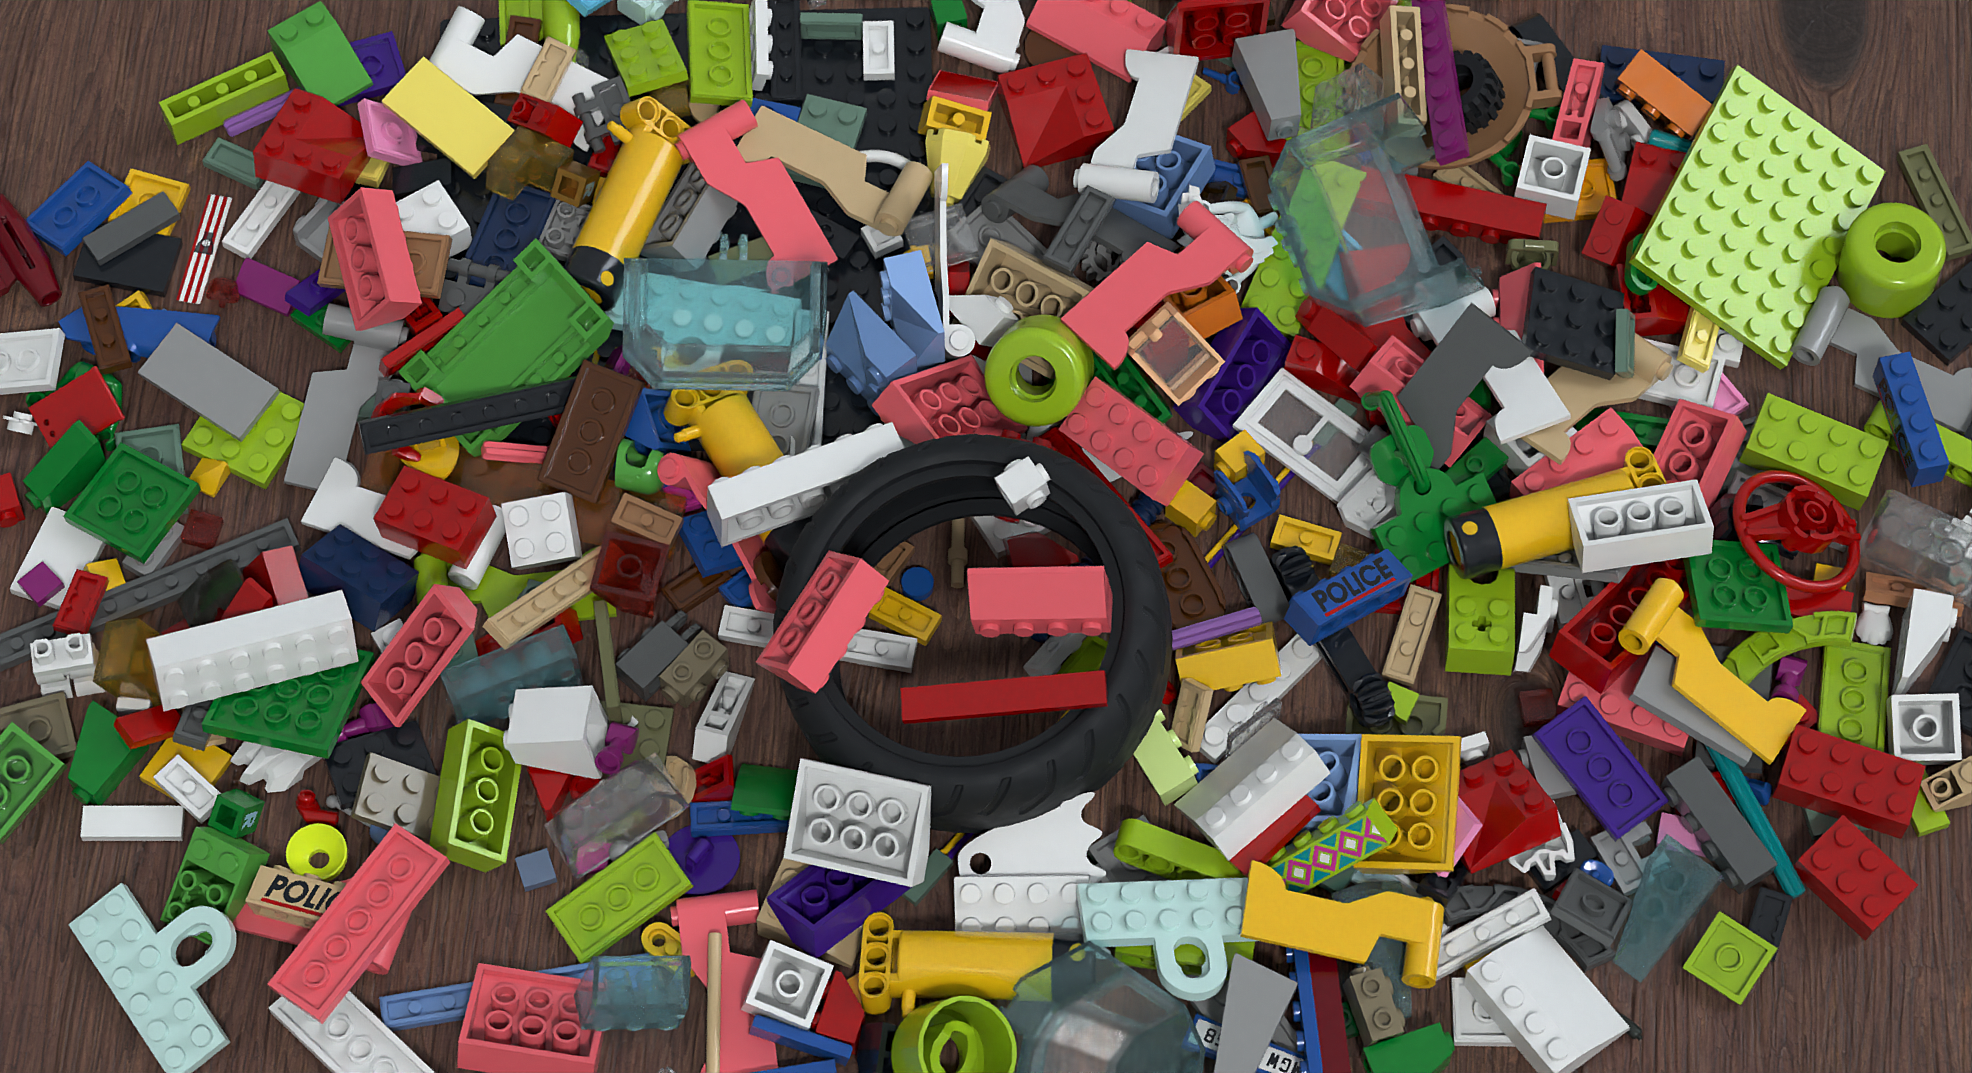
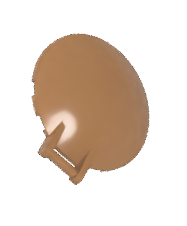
M1446 4L1453 51L1459 50L1462 54L1465 50H1470L1473 54L1477 52L1484 59L1486 58L1504 86L1505 98L1502 99L1504 103L1502 110H1497L1498 117L1495 120L1491 119L1488 122V127L1485 129L1481 127L1477 129L1478 133L1472 135L1470 132L1466 133L1470 156L1440 166L1435 157L1428 113L1427 122L1417 136L1387 135L1381 36L1380 29L1378 30L1377 28L1362 43L1361 50L1350 68L1348 97L1351 112L1364 136L1381 152L1399 162L1414 167L1438 170L1469 166L1491 157L1507 146L1521 131L1532 109L1561 105L1563 92L1558 86L1554 58L1557 56L1555 45L1545 43L1525 46L1521 40H1518L1509 31V26L1489 13L1483 15L1471 11L1468 6ZM1535 62H1542L1546 90H1537L1533 64ZM1470 88L1462 90L1460 96L1464 95Z

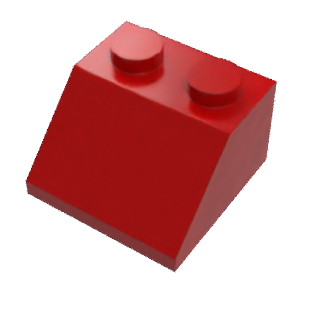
M1606 195L1581 253L1583 258L1615 271L1617 264H1625L1628 243L1637 235L1645 232L1653 216L1635 206Z

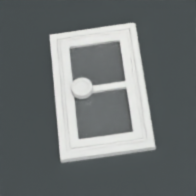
M1284 368L1277 372L1232 426L1238 432H1242L1245 429L1266 453L1335 504H1338L1363 476L1373 468L1370 460L1356 450L1369 431Z

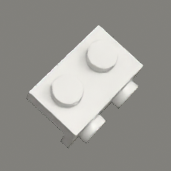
M1373 468L1337 504L1345 527L1372 540L1374 537L1370 528L1397 515L1394 505L1396 487L1379 481Z

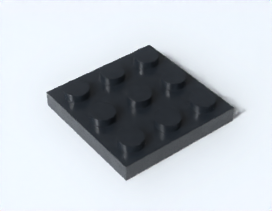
M1535 267L1530 275L1522 342L1533 350L1530 357L1611 380L1615 375L1616 309H1623L1625 293Z

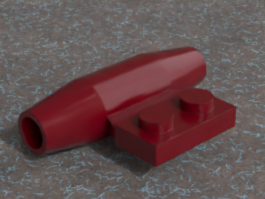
M0 193V297L9 293L10 288L18 280L40 306L52 305L61 298L62 292L50 259L25 218Z

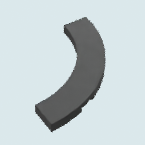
M1473 884L1460 886L1447 907H1444L1443 921L1449 927L1457 923L1475 920L1529 890L1501 884L1475 887ZM1538 893L1552 919L1542 925L1557 943L1573 956L1584 972L1614 959L1616 954L1611 947L1605 946L1550 914L1556 901Z

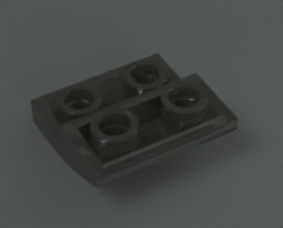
M228 559L211 568L193 582L177 600L190 628L212 623L217 615L218 608L227 609L245 581L236 561Z

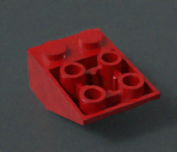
M1617 264L1612 281L1613 290L1625 293L1623 309H1628L1635 315V333L1639 336L1683 333L1690 305L1659 283L1656 288L1646 295L1634 294L1625 283V264Z

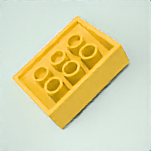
M1362 734L1357 801H1361L1363 804L1375 798L1398 830L1389 846L1354 864L1353 868L1363 874L1385 875L1454 871L1461 736Z

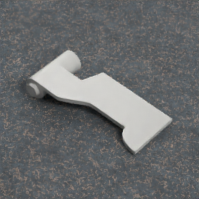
M971 0L983 8L976 32L950 22L946 23L937 51L1000 74L1008 73L1009 70L1015 71L1021 55L1015 52L1025 23L1018 0Z
M458 6L429 61L471 95L517 93L520 95V90L542 46L517 34L493 57L472 46L485 19L464 7ZM572 61L551 103L560 106L576 117L573 110L575 105L572 96L583 93L586 101L595 99L591 87L609 79ZM599 110L592 114L597 127L602 125L604 121L603 115ZM582 124L573 143L587 152L591 144H587L585 140V129Z
M1132 49L1126 50L1125 64L1127 72L1132 79L1138 81L1124 125L1094 151L1091 163H1083L1080 169L1075 170L1073 184L1075 188H1078L1080 195L1086 186L1089 185L1115 199L1155 203L1159 191V174L1154 171L1135 169L1138 158L1171 153L1199 63L1198 57Z
M942 163L934 171L935 291L938 296V310L945 332V360L951 362L963 358L973 350L975 336L972 330L965 325L949 324L946 233L948 163Z
M1483 286L1414 311L1413 319L1410 320L1413 334L1416 337H1420L1423 341L1433 339L1435 344L1438 345L1471 302L1490 317H1494L1496 315V307L1490 291ZM1508 330L1511 334H1513L1520 341H1522L1515 330ZM1529 356L1522 363L1508 369L1492 366L1483 377V380L1502 407V410L1498 412L1495 419V434L1500 445L1571 419V414L1533 357Z
M335 457L307 508L301 523L327 533L341 524L382 550L406 559H411L418 552L381 537L373 518L386 495L359 487V479L355 470L345 461ZM492 505L497 517L468 568L463 569L452 564L448 572V577L463 588L470 590L478 588L506 533L503 511L499 506Z

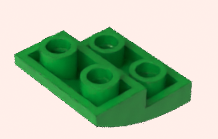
M742 764L733 793L731 810L739 811L740 814L745 816H757L761 813L772 815L773 818L778 820H790L798 770Z

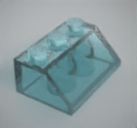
M593 956L574 994L581 1030L606 1031L609 1029H628L630 1031H637L640 1029H660L666 1031L679 1028L689 1004L690 956Z

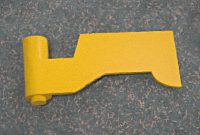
M1667 578L1655 580L1619 632L1618 639L1620 644L1630 653L1643 655L1647 653L1655 640L1677 657L1671 686L1770 765L1793 732L1806 709L1786 698L1777 697L1766 701L1718 661L1702 628L1696 627L1695 620L1678 607L1684 598L1679 584Z
M1252 860L1250 862L1240 937L1363 965L1379 936L1406 942L1402 982L1410 987L1426 989L1436 984L1444 907L1430 897L1417 898L1391 891L1382 892L1350 903H1342L1285 890V883L1282 877L1274 869Z

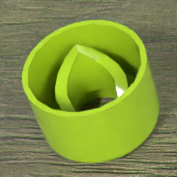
M1894 202L1874 205L1860 213L1848 229L1836 268L1839 287L1846 292L1851 304L1869 315L1881 318L1907 316L1934 291L1946 257L1945 238L1938 224L1928 214L1916 207ZM1877 250L1885 251L1891 257L1905 258L1908 262H1891L1883 258Z
M1046 314L1032 315L1017 321L1005 331L988 355L984 371L987 393L994 406L1005 417L1016 423L1040 427L1054 424L1064 419L1078 405L1085 390L1092 381L1094 374L1092 350L1061 322L1060 317ZM1032 356L1044 358L1054 369L1055 381L1044 386H1033L1025 382L1019 372L1020 362Z
M957 996L922 1005L903 1019L893 1038L891 1061L894 1073H946L940 1064V1053L943 1045L949 1038L954 1041L959 1051V1066L956 1073H1014L1017 1047L1013 1030L1000 1010L988 1001L978 997Z

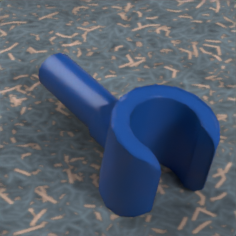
M1207 67L1203 70L1204 75L1225 84V89L1229 94L1233 95L1239 92L1240 86L1232 82L1234 81L1242 85L1237 71L1231 72L1228 76Z

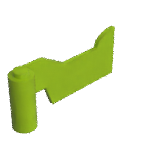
M597 547L588 550L587 552H585V553L582 555V557H584L585 555H587L588 553H590L591 551H593V550L596 549ZM421 553L414 560V569L419 572L416 582L417 606L434 584L459 587L473 604L481 603L488 618L517 600L520 593L527 587L528 579L544 583L562 570L512 575L489 565L478 588L470 590L457 585L448 577L452 564ZM613 579L570 607L577 612L579 621L596 619L593 601L600 600L607 602L609 618L617 617Z

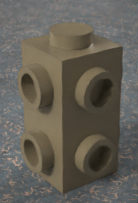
M702 630L659 676L662 695L670 703L676 704L678 702L685 709L693 701L695 703L698 702L705 695L707 686L714 678H721L729 667L728 649Z
M1364 966L1351 971V976L1343 983V988L1364 1047L1400 1036L1404 1032L1405 1019L1401 1009L1395 1007L1392 999L1394 990L1390 978L1384 976L1381 967L1370 970L1369 966Z

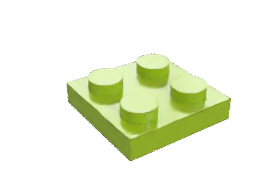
M1719 911L1682 968L1741 1006L1778 948Z

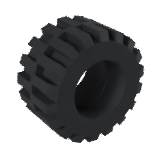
M1458 50L1453 51L1459 91L1470 88L1464 95L1460 96L1466 133L1470 132L1472 135L1478 133L1477 129L1488 127V122L1498 117L1497 110H1502L1504 103L1502 99L1505 98V91L1503 90L1504 86L1486 58L1484 59L1477 52L1473 54L1472 51L1465 50L1461 54ZM1426 99V110H1427V113L1429 114V112H1428V105H1427V99Z

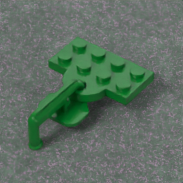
M1390 391L1367 392L1361 398L1362 406L1369 411L1380 407L1392 433L1376 441L1371 446L1369 460L1378 480L1396 487L1394 505L1397 515L1370 528V531L1379 551L1382 552L1388 549L1413 575L1411 583L1451 562L1444 538V522L1446 517L1495 504L1496 500L1483 472H1477L1454 484L1447 474L1439 469L1430 468L1434 450L1425 431L1416 425H1406L1395 398Z

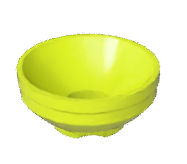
M316 823L299 829L294 833L287 845V863L291 871L300 876H303L304 873H310L321 878L323 882H328L337 877L347 863L348 849L343 835L334 827L326 824ZM321 852L329 856V862L323 868H314L310 865V859L316 853Z

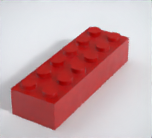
M1683 558L1633 565L1620 583L1611 581L1558 631L1549 657L1602 695L1642 656L1630 653L1623 648L1619 642L1618 634L1655 580L1667 578L1677 582L1684 594V598L1678 607L1684 612H1687L1692 607Z

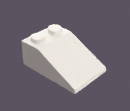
M1914 588L1902 617L1891 695H1905L1938 653L1942 642H1948L1951 628L1955 627L1958 609L1952 608L1953 595Z

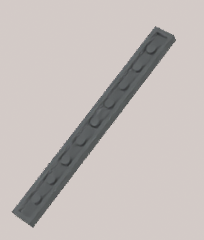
M288 518L105 591L88 633L90 635L243 574L242 570L261 552L291 545L293 546L294 553L300 551L299 543ZM58 611L0 634V672L31 660L30 643H34L35 640H53L65 638L69 635L54 631L52 625Z

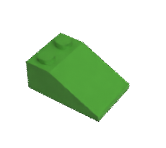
M321 1L267 30L273 52L301 90L324 97L338 106L373 86L372 80L339 25Z

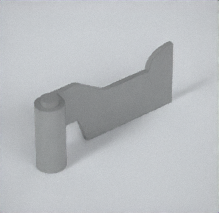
M1838 286L1823 287L1790 349L1793 352L1792 356L1805 365L1815 366L1820 363L1828 345L1856 357L1854 387L1880 398L1873 379L1879 357L1900 354L1902 352L1894 346L1874 319L1848 308L1850 299L1842 288ZM1913 358L1935 423L1964 435L1972 421V368H1964L1956 372L1955 375H1951Z
M329 303L322 334L354 341L347 370L312 373L284 484L317 491L332 461L336 457L348 463L355 470L359 479V487H361L360 475L353 464L347 462L359 411L376 394L379 380H391L392 375L388 378L383 376L379 370V364L383 357L407 342L410 328L404 327L405 320L400 319L363 331H356L351 309Z

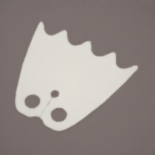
M1088 792L1077 795L1071 800L1064 801L1060 807L1039 817L1010 826L994 828L975 838L964 846L958 855L960 876L1090 875V882L1097 883L1106 876V871L1089 862L1087 850L1102 835V831L1083 822L1081 818L1082 809L1094 797L1095 793ZM977 853L988 855L991 860V868L987 873L977 874L973 872L970 867V860L973 855ZM1097 947V955L1108 956L1111 954L1107 948Z

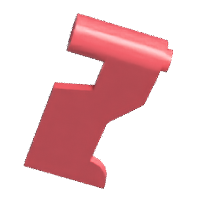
M1199 201L1189 204L1177 219V225L1194 240L1179 254H1175L1146 242L1060 319L1064 325L1114 371L1121 365L1128 352L1129 340L1126 332L1166 296L1211 285L1227 270L1231 274L1243 273L1253 263V249Z

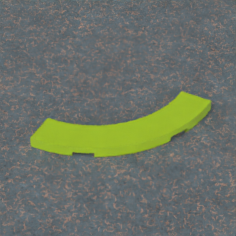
M1820 611L1813 612L1814 615L1794 619L1792 617L1793 628L1789 634L1757 631L1734 648L1727 655V659L1722 665L1746 685H1749L1766 667L1794 652L1820 646L1851 647L1857 613Z

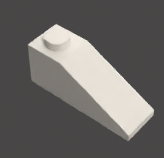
M726 671L719 679L696 726L692 759L708 764L726 754L730 755L755 684V678Z

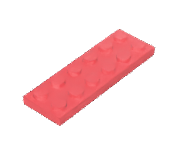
M395 823L268 982V986L323 1024L450 864L448 858Z

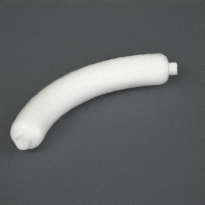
M859 151L867 155L866 163L881 162L902 170L906 163L911 162L909 159L889 151Z

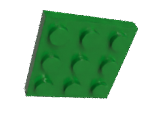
M120 442L63 517L70 525L144 564L201 488L197 482Z
M1713 540L1712 554L1683 558L1696 627L1789 634L1793 628V621L1786 586L1763 572L1746 553L1741 542ZM1756 543L1762 552L1782 569L1777 545Z

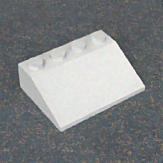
M1273 718L1174 805L1229 861L1331 773L1317 752L1300 735L1276 718Z
M800 758L783 858L909 887L916 886L924 882L929 854L931 786Z
M1543 925L1494 950L1466 972L1463 985L1537 1073H1572L1630 1029L1628 1024Z

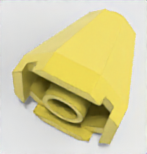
M939 128L938 134L935 135L934 129H928L925 140L927 166L933 175V180L929 185L930 195L935 198L934 171L942 163H948L946 207H953L954 203H958L987 162L990 144L989 141L982 139L981 144L976 143V136L971 133Z

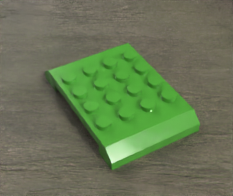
M535 238L513 260L518 266L474 307L461 322L427 354L420 350L398 372L411 384L415 391L426 387L439 394L444 399V403L567 378L583 363V360H586L608 339L614 322L546 247ZM521 422L455 437L472 456L477 457L481 455V446L484 441L501 442Z

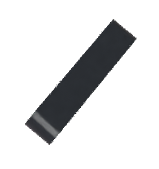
M1534 13L1511 25L1509 31L1517 38L1555 45L1557 56L1554 58L1558 86L1564 96L1574 58L1540 13ZM1539 62L1536 74L1545 84L1542 62ZM1600 93L1599 99L1604 98Z

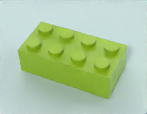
M1767 393L1738 462L1758 470H1783L1803 475L1828 490L1841 504L1859 511L1869 495L1889 442Z
M467 719L448 729L429 846L446 856L450 861L486 873L506 863L522 765L516 764L509 750L505 749L503 743L504 731Z

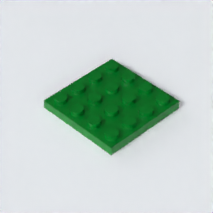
M357 649L359 662L218 697L213 700L202 722L203 732L329 759L363 688L361 681L375 662L374 652Z

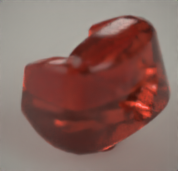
M222 277L212 279L207 288L206 298L219 300L220 308H225V302L237 303L240 300L238 284L234 280Z

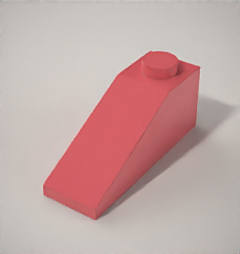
M1573 58L1552 140L1590 148L1593 137L1590 129L1597 99L1600 96L1604 63Z

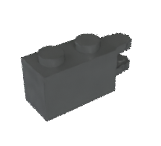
M681 610L666 623L660 621L655 627L647 628L641 635L640 641L632 649H625L617 658V663L615 664L617 677L645 702L661 688L659 676L703 629L695 623L679 636L676 632L685 624L688 615Z

